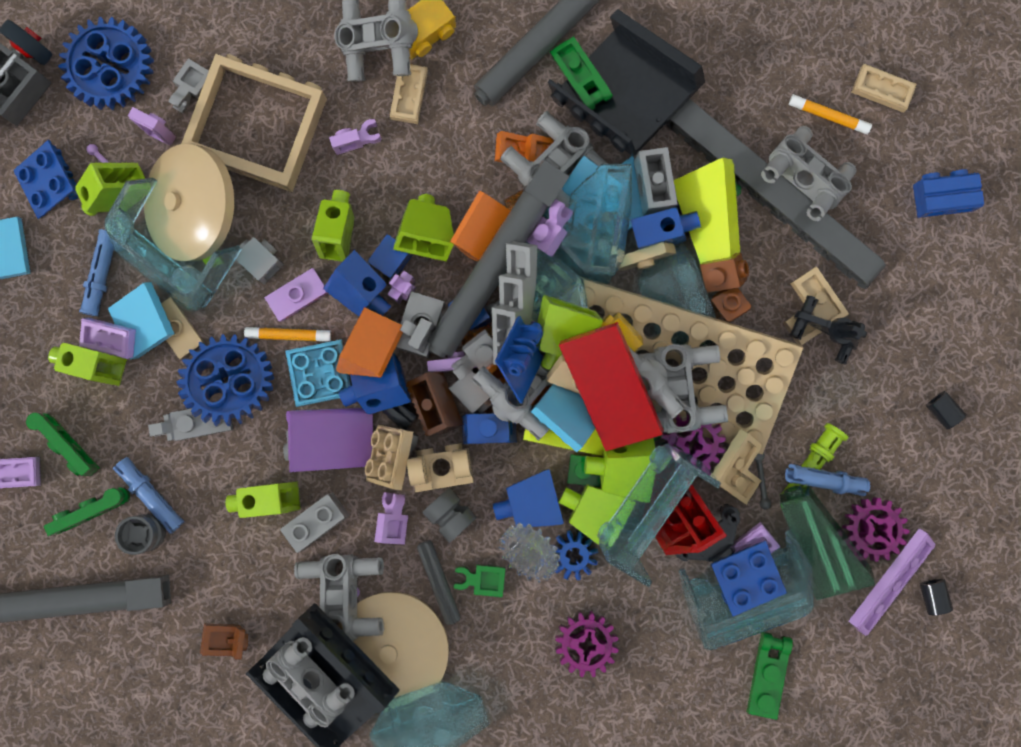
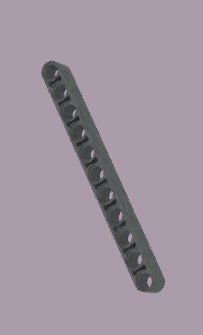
M691 99L665 124L677 135L680 133L684 136V141L698 153L702 151L710 163L720 158L732 159L736 184L740 185L741 189L745 187L749 191L748 194L763 207L765 205L771 209L770 213L786 225L788 223L793 228L792 231L806 243L808 241L814 245L813 249L829 261L831 259L836 263L835 267L850 280L854 278L858 282L857 285L859 287L867 289L886 267L885 262L828 213L819 221L811 220L806 212L813 201L782 175L774 183L764 181L761 172L768 164Z

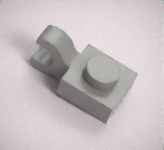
M189 58L173 80L178 89L168 101L173 105L174 109L182 114L189 105L192 96L197 99L199 98L209 70Z
M483 330L462 347L466 355L453 363L451 367L454 369L453 373L459 380H462L475 366L479 370L483 366L486 368L493 363V338L490 334Z

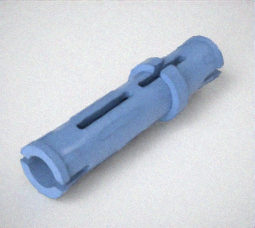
M99 229L98 240L88 279L83 284L85 291L79 313L95 317L99 315L103 293L107 292L108 287L105 284L118 234L115 232Z
M129 457L122 459L113 467V470L128 485V491L131 494L135 493L169 534L175 532L180 525L185 523L150 483L151 479L147 475L144 476Z
M789 464V468H786L785 479L789 483L830 489L834 493L841 495L851 493L866 496V492L870 491V482L867 478L850 476L843 471L828 472L795 464Z

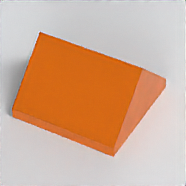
M479 190L450 242L467 257L478 262L511 210Z
M364 307L339 356L336 371L342 374L381 378L403 334L400 331L402 325Z

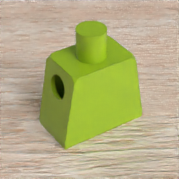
M90 163L76 185V192L82 203L81 208L84 213L89 216H95L98 212H118L123 210L149 188V185L138 163Z
M334 190L331 200L324 199L320 203L311 239L320 259L343 262L349 256L355 217L351 204H349L350 194L344 190Z
M422 194L418 197V200H409L393 250L447 261L454 246L450 242L454 235L450 210L445 206L435 204V198L430 194Z
M543 295L537 321L543 327V336L539 343L536 344L539 350L545 352L541 366L548 370L553 367L562 354L559 347L560 341L600 328L603 320L598 313L591 309Z
M64 342L60 347H53L48 355L49 362L55 364L54 369L57 372L120 386L127 361L125 358Z
M654 438L609 451L604 449L603 457L586 456L585 474L600 475L601 490L604 493L648 501L657 458Z
M298 481L237 488L235 495H228L226 497V509L229 513L238 512L239 518L283 514L301 510Z
M586 484L582 494L566 487L558 503L573 510L568 520L571 525L604 550L609 551L634 500L604 493L601 488Z

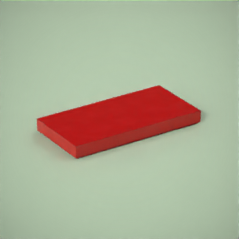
M618 322L560 341V350L605 451L663 435V427Z

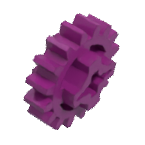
M686 413L685 418L678 414L675 425L679 427L686 426L689 421L688 414ZM701 425V428L696 431L669 434L663 432L662 438L668 440L661 443L662 450H669L665 454L666 461L674 459L673 468L676 470L682 465L684 474H688L690 468H694L698 475L700 474V467L703 466L710 471L711 461L718 464L720 462L717 453H725L724 446L719 444L726 441L725 435L717 434L722 430L721 425ZM703 427L711 433L713 440L703 435ZM695 434H697L698 443H695L690 451L688 441H692ZM673 444H675L676 447L682 448V450L684 451L683 457H681L676 452ZM702 454H707V455H705L704 457H702V458H700V459H696L697 457H699V456L702 455Z
M873 497L872 502L869 499H861L862 507L853 504L851 506L854 511L853 515L846 513L844 515L850 520L849 524L842 525L843 529L849 530V534L843 537L844 540L853 542L849 549L854 552L859 551V557L866 559L869 556L870 560L878 562L879 557L884 560H890L889 552L899 555L898 544H907L902 539V534H909L910 530L902 527V524H905L908 519L898 516L902 509L899 507L891 509L892 501L885 500L882 503L881 498ZM880 510L884 513L875 517L869 511ZM860 523V532L858 533V525ZM873 524H878V525H879V526L877 527V531L879 532V533H878L879 535L872 534V533H874V531H875V528L873 527ZM875 542L882 546L876 549L867 547L868 545H873Z
M581 611L578 612V619L575 621L572 617L568 616L569 625L560 624L559 626L563 635L555 636V641L561 643L560 646L555 648L556 654H564L560 658L561 665L569 662L568 671L572 673L577 668L579 669L580 677H584L585 671H590L591 676L595 677V669L598 668L605 673L606 667L604 664L606 662L614 664L615 661L611 653H618L619 651L618 647L612 645L613 642L618 641V636L616 634H609L614 629L613 625L607 624L604 626L605 617L601 615L595 620L592 611L589 612L588 618H584ZM583 625L582 631L576 635L571 634L574 629ZM595 627L603 632L606 641L596 637ZM589 633L591 643L594 646H589L584 654L583 647L579 643L585 642ZM567 647L577 651L578 661L569 654ZM597 654L602 655L596 661L590 662L591 659L595 657Z

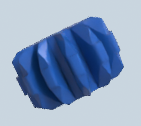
M567 530V541H564L560 535L556 536L561 547L550 545V550L559 553V555L549 557V561L551 563L561 561L555 566L554 571L559 573L566 568L564 579L568 580L571 571H574L576 580H581L579 570L583 569L587 575H590L592 572L586 566L587 563L597 565L598 561L589 557V555L597 554L598 549L594 547L587 549L593 541L587 538L582 543L584 534L581 531H578L575 540L571 530ZM572 548H578L577 552L581 555V558L578 561L575 558L574 563L570 562L569 556L566 555L567 551L570 549L572 552Z

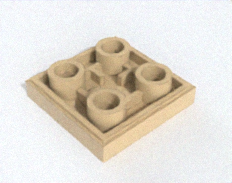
M383 425L377 426L376 431L373 432L371 437V457L365 465L366 481L391 489L402 490L414 432Z

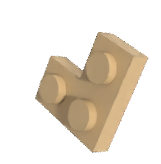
M817 266L790 283L803 303L807 295L819 300L812 315L833 321L836 318H844L849 314ZM794 316L783 322L789 333H791L796 322ZM807 325L802 339H793L797 344L803 345L822 331Z
M740 429L731 441L719 464L715 466L709 480L747 505L762 481L751 473L748 468L763 444L749 433Z

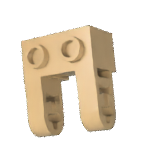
M462 443L445 446V452L434 453L433 448L416 451V457L407 459L409 481L411 486L415 487V492L474 483L469 448L462 449ZM438 459H446L449 462L450 470L446 475L436 473L434 465Z

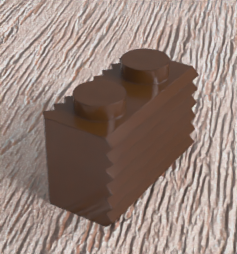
M443 371L427 372L406 383L408 392L411 393L410 397L413 398L412 403L415 404L414 408L417 409L416 413L419 414L420 424L423 425L422 430H425L424 435H441L464 425Z

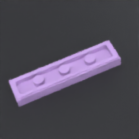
M921 529L917 530L850 618L849 622L863 635L866 636L870 633L934 549L936 544L928 533Z

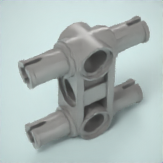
M342 0L343 19H341L335 30L334 39L337 46L341 48L343 55L346 56L347 81H366L363 55H366V52L390 49L392 53L393 76L411 75L409 49L412 48L413 42L418 36V28L415 21L411 19V14L407 11L406 0H388L389 11L385 15L361 18L359 0Z
M548 111L541 115L536 126L547 133L554 142L535 161H528L512 146L506 149L500 159L518 175L523 189L543 160H546L567 175L579 163L583 155L607 172L611 168V165L593 150L594 147L589 142V135L584 129L569 127L568 125L565 127ZM562 189L556 197V200L564 203L565 207L571 210L577 203Z
M801 126L793 135H787L769 155V163L761 172V176L768 183H774L781 175L784 176L813 201L806 213L811 220L819 221L828 210L837 207L840 201L851 191L852 185L850 181L857 170L850 162H844L837 170L807 145L813 137V132L809 127Z
M672 344L665 347H657L652 353L637 354L641 359L644 357L648 360H655L664 366L667 372L668 387L687 405L683 409L689 417L685 427L675 425L671 416L663 408L661 412H656L664 432L669 434L696 431L701 428V425L728 422L726 405L698 407L695 403L691 369L696 365L720 363L718 345L691 348L687 344ZM675 351L679 353L682 359L679 366L672 367L667 364L665 357L668 352Z
M629 347L651 401L654 399L674 419L687 405L668 387L666 369L658 361L648 360L644 357L641 359Z
M539 350L541 355L544 357L545 352ZM540 365L523 403H519L509 384L506 382L503 384L485 366L471 379L491 398L493 412L500 420L519 423L535 436L538 441L550 429L531 413L532 402L546 386L552 385V383L547 382V374L550 370Z
M331 554L323 556L319 561L295 563L294 574L296 579L320 578V608L335 624L341 621L342 631L352 641L361 636L383 635V618L357 617L358 576L382 575L384 571L382 558H358L353 554ZM341 561L343 563V570L337 576L335 567Z
M302 637L295 642L288 641L266 662L267 668L262 674L263 679L271 685L278 681L306 711L303 715V722L307 727L314 728L317 725L328 727L345 710L348 702L353 699L355 695L354 689L347 683L337 687L308 656L312 651V644L307 638ZM303 678L311 683L312 689H308L304 685Z

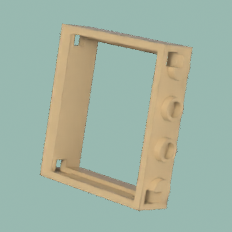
M215 54L181 144L206 147L219 156L227 170L293 192L327 98L321 90L322 88L312 82L302 84L296 82L295 78L282 72L279 75L270 73L262 65L253 63L250 66L242 63L241 59L233 55L227 54L226 57ZM226 70L310 99L283 173L198 143Z

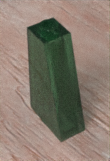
M793 486L786 489L783 494H780V506L816 600L876 585L871 566L809 486L803 488L801 486Z

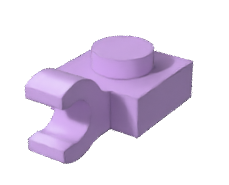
M375 119L365 121L359 131L357 129L345 128L337 131L335 136L329 137L336 155L361 148L368 143L375 144L380 142L382 139L379 133L375 135L368 134L370 128L377 126Z
M555 199L549 208V219L542 217L526 242L537 245V249L553 257L568 233L563 229V226L571 218L573 210L565 207L564 203Z
M405 271L400 276L395 274L389 282L392 288L388 292V296L398 304L403 299L408 301L411 291L414 292L416 289L413 285L415 283L414 277Z
M383 493L382 504L385 508V513H378L374 542L405 544L408 515H402L405 495Z

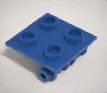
M47 140L13 170L37 219L47 214L66 197L69 200L79 198L76 192L77 184L75 180L69 179L73 177V173L67 171L69 170V165L65 163L61 150L52 145L50 140Z
M521 316L517 317L495 360L519 403H523L543 359L536 345L543 336V327L536 322H533L531 325H525Z
M765 540L711 563L722 590V598L725 604L728 605L733 617L787 593Z

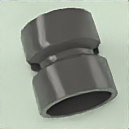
M450 487L422 512L432 525L438 524L440 526L439 532L449 543L477 518L467 506L459 504L460 498Z
M152 514L131 516L122 520L117 526L115 542L124 553L130 555L142 554L158 548L165 539L166 530Z

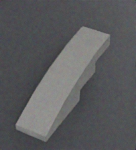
M515 241L506 243L507 273L499 275L500 305L492 307L493 365H497L495 362L497 355L517 317L521 316L525 325L531 324L537 278V245Z

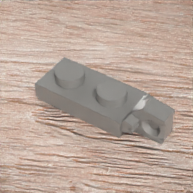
M192 408L163 415L164 422L148 425L150 437L167 435V441H180L234 429L232 421L228 427L224 419H221L218 426L214 425L212 417L207 423H204L201 419V414L197 417L192 415Z

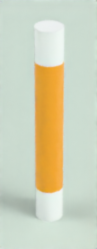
M792 94L788 104L867 135L872 128L871 123Z
M245 327L244 336L248 339L331 342L332 335L331 330Z

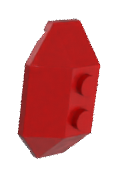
M673 459L653 473L648 501L643 502L641 515L666 555L700 553L727 535L680 467L676 470L673 468Z

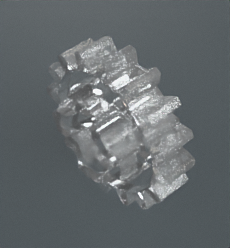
M518 523L515 527L511 525L499 539L502 544L498 548L505 552L502 559L508 560L510 562L508 567L510 569L516 568L517 575H525L528 581H531L533 577L538 583L543 579L547 581L560 566L558 561L561 558L555 554L558 549L557 546L550 545L551 538H544L542 530H533L531 524H528L525 528L521 523Z

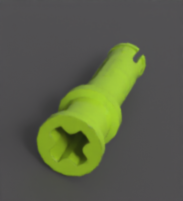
M826 423L824 425L825 431L816 443L810 445L811 448L809 450L811 453L801 466L821 470L826 462L833 461V454L842 441H847L849 437L837 427ZM788 483L783 492L780 493V496L796 506L808 486Z

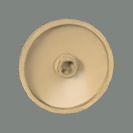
M193 144L173 146L158 158L150 171L147 180L149 188L144 193L145 220L152 240L166 256L179 261H200L215 253L227 237L234 214L233 184L225 164L212 150Z
M381 592L357 603V617L383 618L384 632L383 635L361 636L353 642L400 689L383 711H400L421 703L437 688L444 676L448 663L449 641L441 619L427 603L413 595L402 592ZM340 621L338 627L342 630L343 626Z

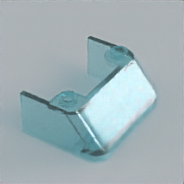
M155 178L126 181L105 218V230L115 252L185 310L195 312L205 308L242 248L237 245L215 251L202 272L188 265L181 267L134 229V222L155 187L157 180Z
M665 444L662 447L657 446L653 450L649 458L650 463L611 520L605 522L597 534L599 546L606 561L647 587H650L652 581L642 565L640 557L695 478L699 476L716 488H719L722 484L700 460L670 444Z
M791 529L785 531L786 548H778L771 553L787 593L734 617L722 598L720 585L712 587L707 579L695 578L690 580L684 568L679 570L683 594L705 649L714 650L800 619L812 611L813 569Z

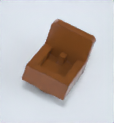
M735 253L729 258L707 261L700 264L706 293L741 287L749 276L748 263L746 260H743L741 253Z
M733 288L717 292L711 299L709 310L714 318L718 319L722 316L724 321L730 323L750 311L751 305L739 288Z
M204 623L200 649L202 656H232L235 660L242 659V653L248 647V634L245 633V629L235 624Z

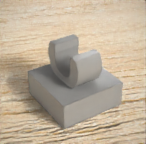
M421 318L418 325L405 320L400 331L411 337L408 345L424 353L429 343L427 340L436 327L431 322Z

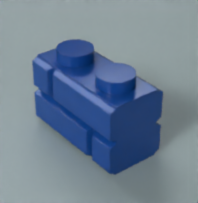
M967 169L950 172V176L940 177L938 172L923 175L922 179L913 185L917 217L974 212L983 207L984 197L981 190L980 174H968Z

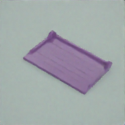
M363 408L287 411L289 472L365 467L372 452L373 414H367Z

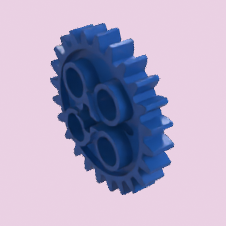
M99 17L98 25H95L89 19L87 20V29L78 25V35L68 34L73 40L72 43H62L68 51L67 53H59V56L66 61L58 65L63 72H66L60 77L68 83L66 88L74 93L78 100H84L83 102L90 107L95 104L97 108L102 110L106 103L111 110H114L115 102H118L124 108L126 107V98L133 102L136 101L133 93L144 94L143 89L140 87L141 84L150 85V82L145 78V74L154 73L147 66L154 62V59L148 55L152 50L145 44L147 40L142 34H138L137 29L134 26L129 27L124 20L118 24L111 17L107 24L102 17ZM100 42H104L101 48L96 49V46ZM130 52L128 58L121 61V57L125 53ZM86 53H89V54H91V55H94V56H95L96 58H98L99 60L104 61V62H106V63L112 62L117 68H120V69L125 70V71H129V73H128V74L121 73V72H119L117 69H115L114 67H111L110 65H108V64H106V63H103V64L101 65L96 59H94V58H92V57L90 58V57L84 56V55H85ZM88 67H92L91 71L84 75L85 70ZM118 77L117 82L109 86L110 81Z
M222 334L220 342L216 343L214 338L210 337V345L208 346L199 342L201 349L199 352L192 349L189 350L193 357L191 360L182 359L187 369H178L179 375L184 378L176 381L179 388H182L178 394L181 399H186L183 404L187 409L192 408L191 413L194 417L201 414V419L204 423H207L212 417V422L215 426H218L221 419H224L229 427L232 418H236L239 424H242V415L246 414L249 418H254L251 410L255 408L262 411V406L259 403L260 400H270L265 391L273 390L272 384L267 382L274 379L273 373L269 371L272 369L270 361H265L267 359L266 353L264 351L259 352L258 344L255 343L249 347L250 342L248 338L243 339L239 343L237 335H233L231 341H227L225 335ZM233 359H242L239 365L229 366ZM205 369H214L209 376H201ZM228 377L229 382L224 383L223 378ZM251 384V387L246 392H238V388L241 385ZM217 393L223 394L219 401L210 402L212 395Z

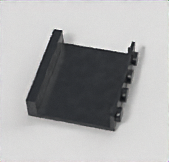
M617 9L610 16L614 31L588 57L609 87L613 98L606 102L602 100L595 105V109L591 110L581 102L567 80L562 85L556 84L551 79L547 83L552 92L550 96L558 106L563 107L565 105L568 107L571 114L578 121L583 122L585 120L598 136L603 137L605 135L618 151L622 153L626 151L634 157L705 83L702 65ZM594 86L587 93L590 95L598 89Z
M314 603L292 624L293 626L246 675L316 747H340L347 738L376 712L378 714L381 713L400 689ZM299 638H307L312 644V651L308 656L337 687L347 683L354 689L355 695L353 699L348 702L345 710L328 727H321L319 725L314 728L307 727L303 722V715L306 711L278 681L271 685L263 679L262 674L267 668L266 662L288 641L295 642ZM303 678L304 685L308 689H312L311 683Z

